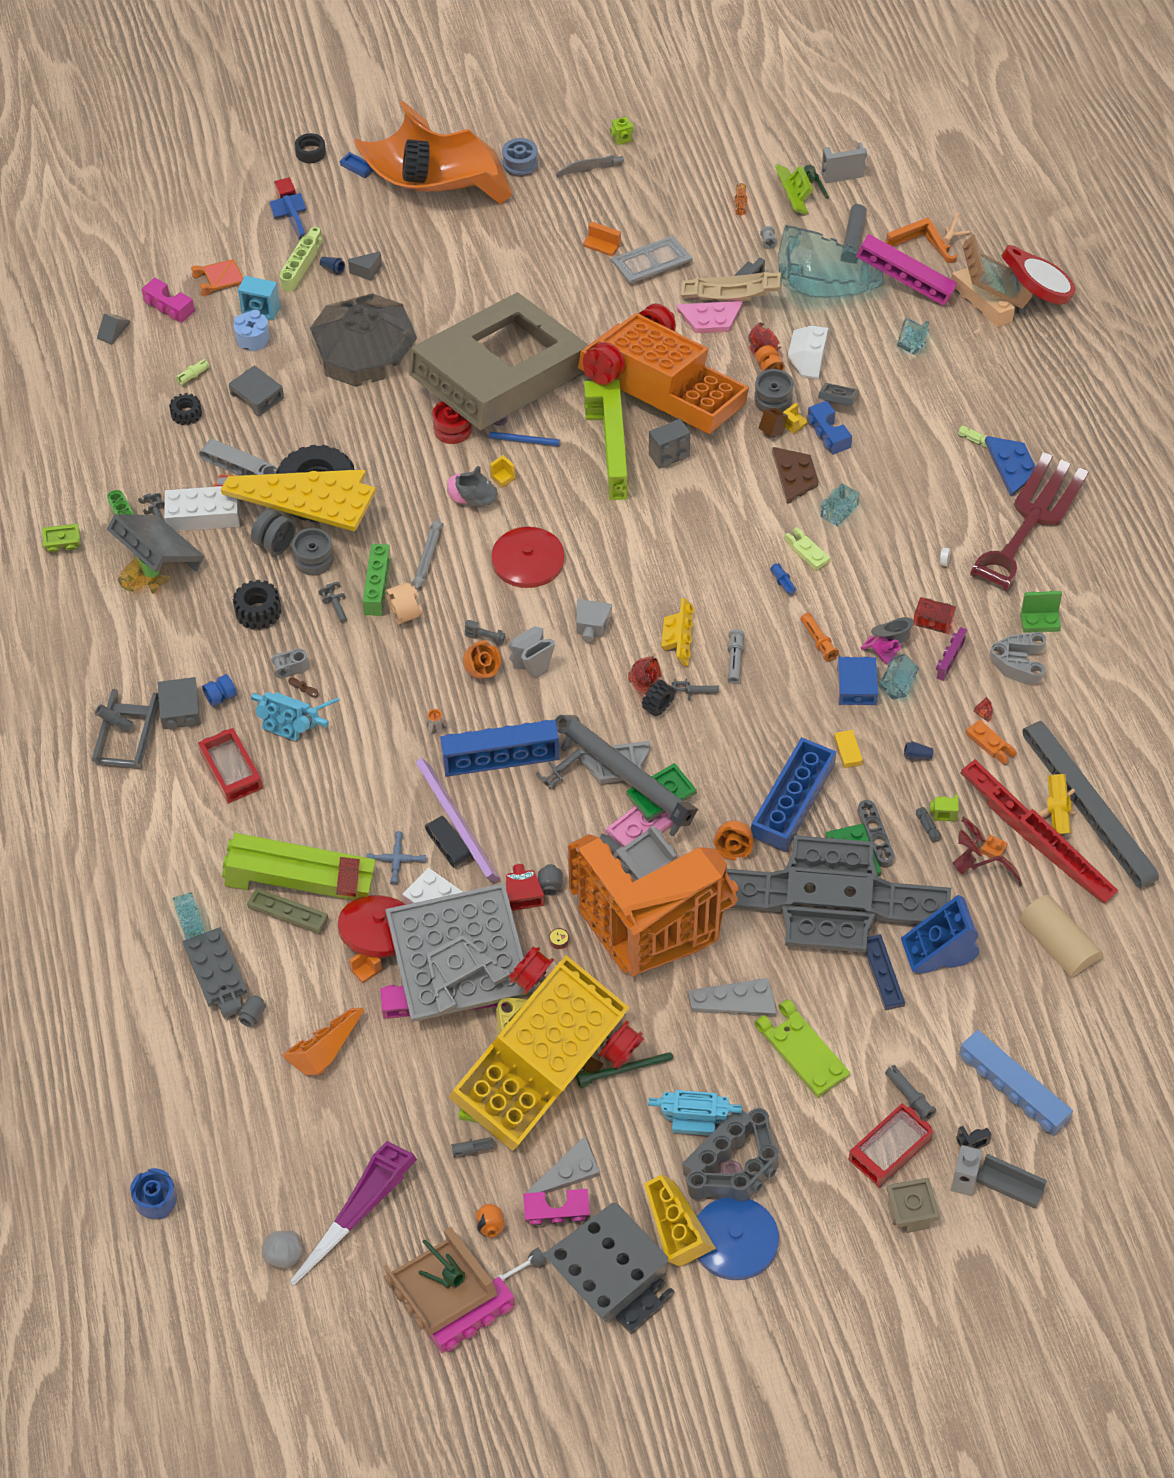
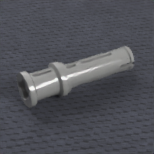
M734 629L729 632L728 636L730 638V644L728 645V652L730 653L728 682L731 684L740 682L741 654L744 651L743 639L745 638V633L742 630Z

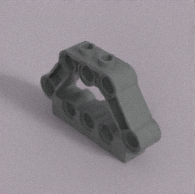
M755 1108L748 1114L743 1110L741 1114L732 1113L682 1163L683 1175L687 1177V1190L691 1198L697 1200L705 1197L733 1198L737 1201H746L754 1193H758L761 1190L763 1183L768 1178L771 1179L776 1174L779 1167V1151L773 1144L770 1133L769 1114L765 1109ZM752 1133L757 1146L758 1156L749 1159L741 1173H717L718 1166L729 1161L732 1157V1151L735 1148L738 1149L744 1146L746 1137Z

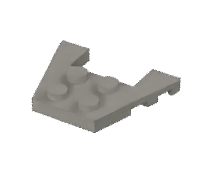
M463 935L427 954L440 1016L457 1007L456 1002L448 991V988L483 969L494 986L508 979L510 975L509 971L500 967L494 959L485 955L480 948Z

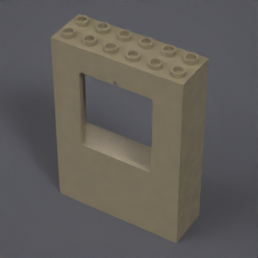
M517 292L411 347L409 375L481 431L582 375L584 371L578 369L580 353L588 344ZM515 322L548 348L514 367H510L477 341Z

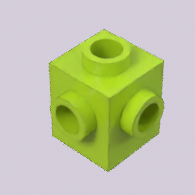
M627 116L612 120L610 134L614 138L616 145L632 142L634 126L632 122H629Z

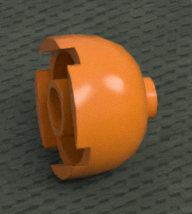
M488 641L476 642L470 645L464 652L463 666L466 672L476 679H487L496 675L498 668L501 666V655L498 649L489 644L490 642Z
M731 820L723 823L717 829L714 837V846L723 858L729 860H737L736 857L742 856L745 858L753 849V833L745 823Z

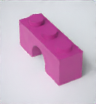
M153 278L141 289L143 300L146 304L157 308L158 311L169 315L172 319L181 323L195 311L192 298L181 292L174 297H170L168 284L157 278Z
M588 1189L566 1190L567 1200L560 1208H552L546 1203L545 1192L523 1193L525 1221H529L530 1225L543 1224L542 1220H551V1223H563L565 1218H573V1222L586 1221L585 1217H590Z

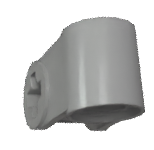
M300 648L275 654L271 658L272 664L275 665V676L278 678L303 673L309 668L307 653Z

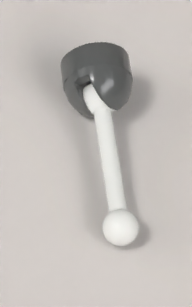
M537 1247L529 1253L528 1261L497 1277H500L504 1282L507 1277L528 1265L538 1267L547 1262L541 1250Z

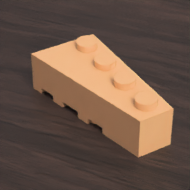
M983 265L985 273L979 279V282L1004 294ZM968 268L952 273L951 280L957 282L954 291L957 290L963 299H968L972 303L971 306L975 309L981 310L984 317L996 327L1012 323L1015 307L1011 303L973 285Z

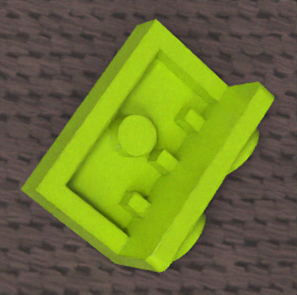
M78 523L42 528V547L48 552H56L61 548L74 550L81 546Z

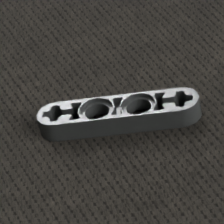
M863 800L858 805L859 819L861 824H864L870 842H874L873 840L876 838L884 841L882 845L874 843L873 851L879 866L888 868L894 861L893 849L876 805L870 800ZM864 808H867V810H870L869 817H867V816H868L867 811H866V810H863ZM870 822H874L878 825V827L875 829H871L867 826V824ZM883 850H884V855H885L886 858H888V860H885V858H882V851H883Z

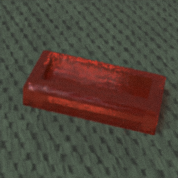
M340 857L336 895L356 897L360 859Z

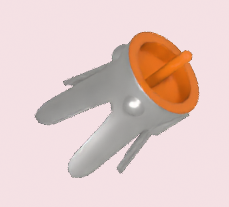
M431 709L427 713L428 721L426 725H428V734L432 733L433 725H435L438 734L441 735V722L446 727L442 719V712L439 709Z

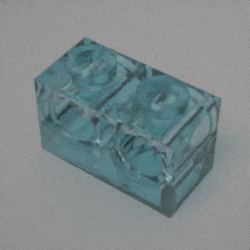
M842 483L838 488L833 489L828 499L822 501L820 517L838 527L859 505L860 493Z
M192 892L174 897V906L185 940L205 933Z

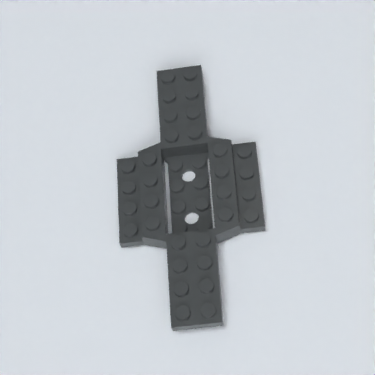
M794 835L793 853L784 870L762 872L727 869L731 881L734 880L739 889L736 892L738 901L730 908L780 912L786 929L785 946L866 953L867 936L874 921L920 924L951 900V888L891 883L879 878L873 863L874 842ZM811 884L816 890L813 893H807L804 887ZM847 888H853L856 894L849 897L845 895L844 891ZM792 904H796V905H802V904H803V905H815V906H817V907L827 906V907H836V908H850V909H856V910H865L867 913H865V912H853V911H841V910H830V909L807 908V907H795V906H791V905H792Z

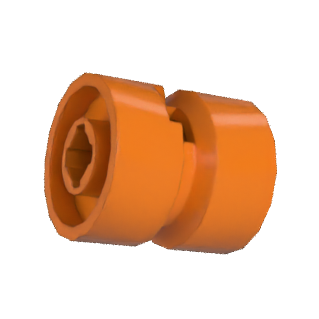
M766 345L756 352L755 359L762 371L785 369V365L774 346Z

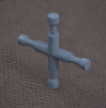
M401 831L395 832L396 844H394L393 854L374 855L367 853V858L381 860L382 862H392L391 871L393 874L390 879V884L392 885L398 884L397 874L400 869V862L419 861L426 863V855L412 856L411 854H401L402 845L400 843L403 838Z

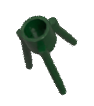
M811 164L805 166L804 170L809 181L813 182L816 180L826 199H828L829 196L819 179V175L816 173L815 167Z
M424 1239L422 1241L423 1244L445 1268L442 1271L443 1279L422 1270L418 1273L444 1285L446 1288L450 1286L455 1288L461 1285L465 1278V1272L459 1268L450 1254H446V1258L450 1262L449 1264Z

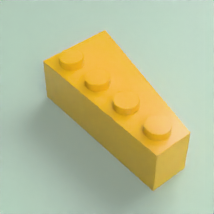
M661 1174L644 1183L668 1262L681 1267L716 1249L674 1180Z

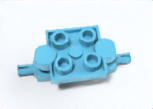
M266 692L263 696L253 693L251 696V700L259 702L256 707V715L263 719L262 729L296 741L300 733L313 729L317 724L325 728L329 724V720L319 717L318 710L310 708V704L283 694Z
M675 1090V1093L664 1092L662 1098L649 1097L648 1106L661 1107L665 1119L673 1121L672 1133L710 1136L715 1131V1125H721L726 1120L729 1112L740 1114L742 1112V1105L729 1104L728 1097L717 1096V1093Z

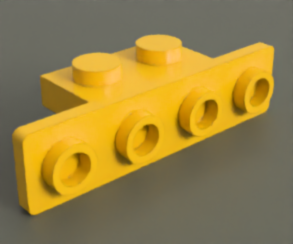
M681 598L680 613L664 617L661 647L664 651L677 648L676 658L684 666H689L694 607L686 598Z

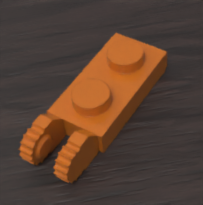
M980 719L966 729V735L1002 764H1006L1009 760L1002 751L1012 758L1017 755L1014 747L1007 744L1006 741Z

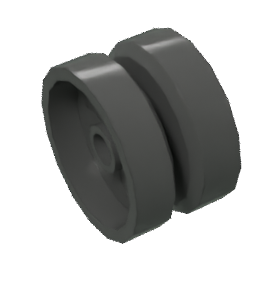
M769 369L761 372L755 381V405L763 412L764 409L777 408L782 412L787 410L793 400L794 383L792 377L785 371L778 369Z
M272 508L266 509L260 514L253 525L251 540L254 544L265 548L268 552L279 555L286 550L294 537L296 530L295 521L285 515L282 516L281 513Z
M319 528L303 529L293 538L292 551L294 562L300 572L308 575H317L324 573L332 566L334 561L332 540L326 531Z

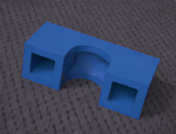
M827 400L808 407L807 422L813 426L816 435L822 439L825 448L829 449L832 455L851 448L852 435L844 424L836 427L831 426L835 421V411Z

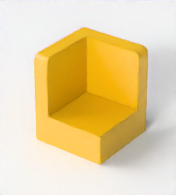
M797 403L783 412L788 415L785 428L792 434H795L808 424L807 420L798 413L799 404Z
M504 455L500 456L490 463V478L503 488L515 479V465Z

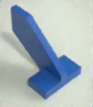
M302 194L283 196V198L269 201L274 219L288 215L298 240L304 237L305 232L300 217L297 212L306 210Z

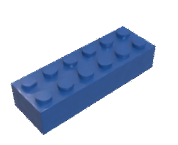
M543 720L541 722L523 723L514 726L507 725L500 728H487L480 731H467L465 733L440 736L445 777L559 760V737L555 720Z
M803 737L800 738L751 823L753 838L785 852L787 851L794 835H796L835 766L836 751Z

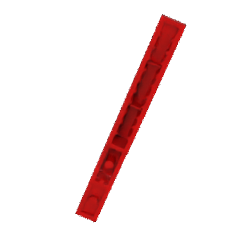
M976 759L961 770L960 774L988 800L986 804L1080 886L1104 904L1118 893L1119 890L1034 809L1029 811Z

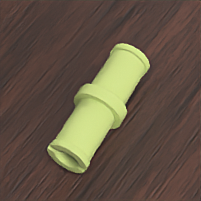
M202 359L195 365L188 366L187 370L176 376L177 382L180 385H184V383L192 378L196 379L200 373L209 369L208 362Z

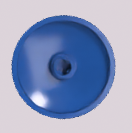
M720 1198L708 1204L698 1214V1220L716 1249L697 1258L701 1265L710 1273L727 1280H745L762 1273L774 1260L779 1242L778 1228L769 1211L758 1202L751 1199L737 1201L733 1198Z

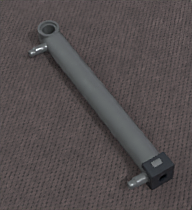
M558 715L555 718L557 732L566 735L562 743V751H566L573 740L670 816L669 819L674 822L669 832L671 836H675L681 826H690L698 811L694 805L678 798L582 724L576 715Z

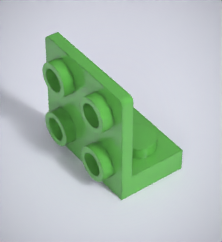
M1032 591L1024 593L1020 612L1023 633L1060 631L1061 624L1058 611L1062 591Z

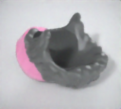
M477 466L473 472L455 474L447 482L449 497L454 502L467 503L469 506L485 507L495 502L498 495L497 488L481 474L480 466Z

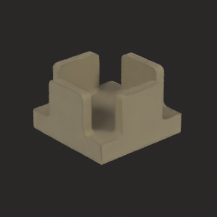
M929 1177L887 1185L888 1209L892 1224H896L897 1228L905 1227L906 1233L926 1230L929 1222L940 1219Z

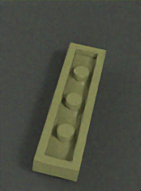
M258 888L255 889L247 903L250 909L318 934L321 933L328 920L327 913Z

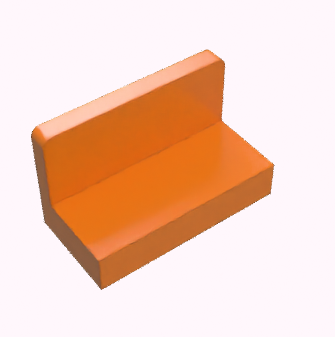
M591 221L588 225V236L583 242V246L613 256L621 245V231Z

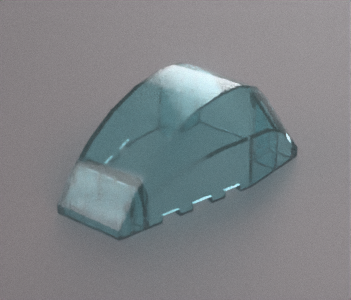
M785 225L778 252L779 272L782 274L783 285L792 292L813 298L840 299L858 296L883 285V272L855 257L858 251L853 250V246L838 244L836 239H826L819 232Z

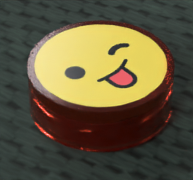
M562 928L552 930L549 934L550 945L555 949L565 948L569 944L568 932Z

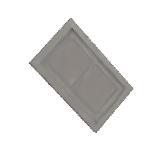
M670 236L610 258V260L627 281L633 283L693 261V258L674 236Z

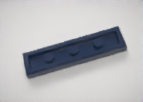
M882 935L867 937L865 955L884 1010L904 1007L905 1001Z

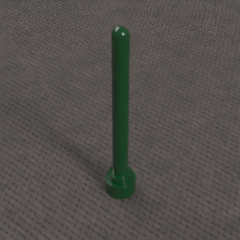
M671 1052L623 1064L619 1069L611 1067L592 1073L583 1070L576 1074V1078L581 1089L588 1087L594 1080L670 1061L674 1056Z

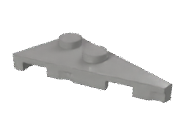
M586 1137L582 1138L527 1193L545 1192L547 1194L599 1176V1170Z

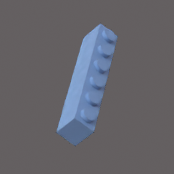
M976 1030L961 1044L959 1051L961 1059L965 1063L972 1065L980 1076L987 1078L996 1090L1002 1091L1010 1102L1022 1108L1029 1118L1036 1120L1044 1131L1050 1132L1054 1136L1070 1121L1073 1110L979 1030Z

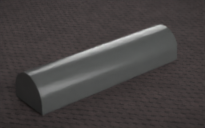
M855 204L850 209L841 259L858 261V258L855 256L861 246L867 215L866 207L861 204Z

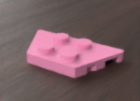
M742 301L677 304V312L682 313L684 320L695 333L730 331L732 323L737 318V313L742 309Z

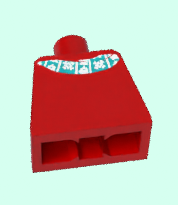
M523 864L514 865L512 867L513 873L506 875V892L511 911L544 906V894L535 871H525Z

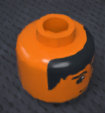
M485 1204L476 1212V1227L481 1235L492 1238L504 1230V1216L499 1207L494 1204Z

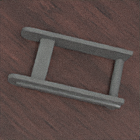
M112 689L107 705L108 709L118 711L120 715L146 717L134 760L102 758L110 728L108 721L103 719L92 761L96 765L142 769L143 758L159 704V695L155 692L152 694L149 706L117 703L118 690Z

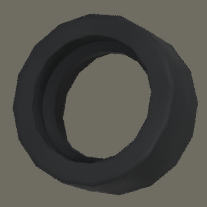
M314 133L299 136L295 141L296 157L304 163H316L322 160L326 154L325 140L322 136ZM310 145L319 147L313 151L302 150V148Z

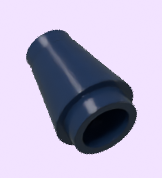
M323 256L320 259V266L334 274H341L345 269V262L341 258Z
M914 741L906 742L904 757H907L909 760L932 759L933 748Z

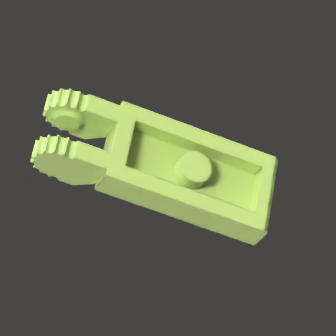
M799 528L793 529L794 536L799 540L797 542L790 533L784 535L786 542L792 547V550L815 571L830 562V557L805 536Z

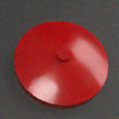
M519 527L506 532L495 542L491 554L492 566L497 576L504 582L520 588H535L551 582L559 575L564 565V549L559 539L545 529Z
M371 895L355 899L348 903L339 914L338 934L346 946L360 954L371 957L396 955L386 909L406 904L398 899L381 895Z

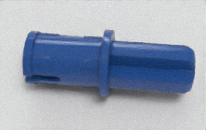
M780 563L773 564L770 571L776 577L777 583L783 586L788 595L795 593L796 588L790 580V575L784 571Z

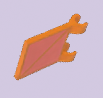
M234 259L206 266L195 265L191 267L193 278H198L205 274L209 284L202 283L200 285V293L203 296L215 290L240 285L243 280V276Z

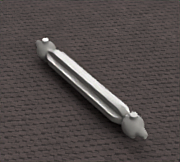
M440 518L430 526L431 530L416 572V577L412 581L415 589L421 587L426 581L425 576L439 537V531L444 526Z

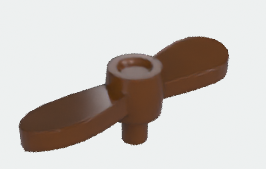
M296 678L288 679L289 684L298 687L301 692H306L311 697L318 696V690L307 686L304 681L300 682Z

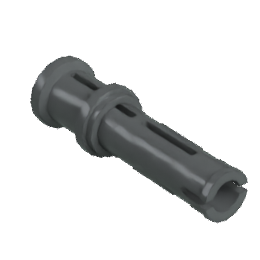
M892 1065V1069L889 1067L885 1071V1075L890 1078L908 1099L909 1107L916 1110L922 1121L929 1120L936 1113V1108L926 1101L923 1093L916 1091L897 1069L896 1065Z

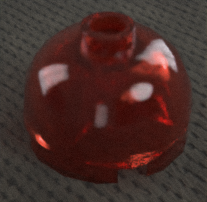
M761 322L754 326L748 335L750 351L755 355L761 347L766 345L773 346L776 351H779L781 349V346H778L779 340L769 328L765 330L762 327L765 324Z
M654 656L640 658L633 664L631 672L628 673L629 682L632 683L638 692L645 694L649 691L650 686L652 687L653 683L657 682L658 677H661V668L657 658H654Z

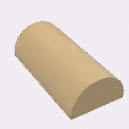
M1044 895L1036 899L1022 913L1019 919L1020 922L1071 978L1103 958L1101 950L1050 895Z

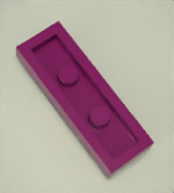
M960 627L958 632L952 635L950 647L947 646L945 648L943 660H939L937 663V679L945 680L966 640L967 629Z

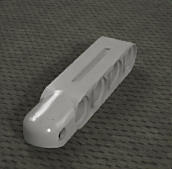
M209 439L199 452L200 457L204 461L239 476L276 474L277 471L275 465L214 439Z

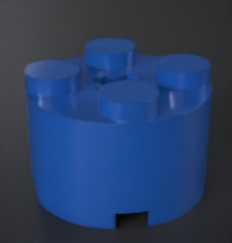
M158 1168L148 1169L147 1172L139 1173L131 1183V1196L136 1210L142 1216L150 1219H164L175 1207L177 1193L174 1183L166 1171Z

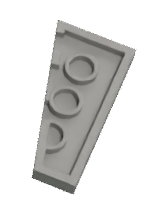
M768 978L688 990L692 1012L716 1014L719 1012H729L732 1015L748 1013L750 1016L764 1014L769 1015V1017H776V1009Z

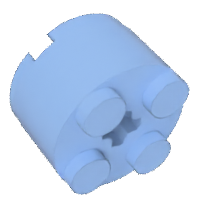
M252 310L234 318L235 338L240 348L257 351L267 345L268 340H270L268 321L260 311Z

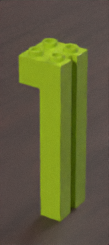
M619 379L614 380L608 385L584 381L585 419L603 420L609 500H626L627 467Z
M234 832L233 839L228 840L227 856L224 857L222 878H225V886L248 890L249 881L355 900L361 897H368L375 859Z

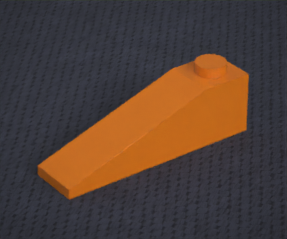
M350 1008L330 1021V1027L316 1030L313 1032V1038L305 1042L304 1040L299 1041L282 1056L305 1075L318 1076L325 1072V1068L332 1063L364 1012L363 1008Z

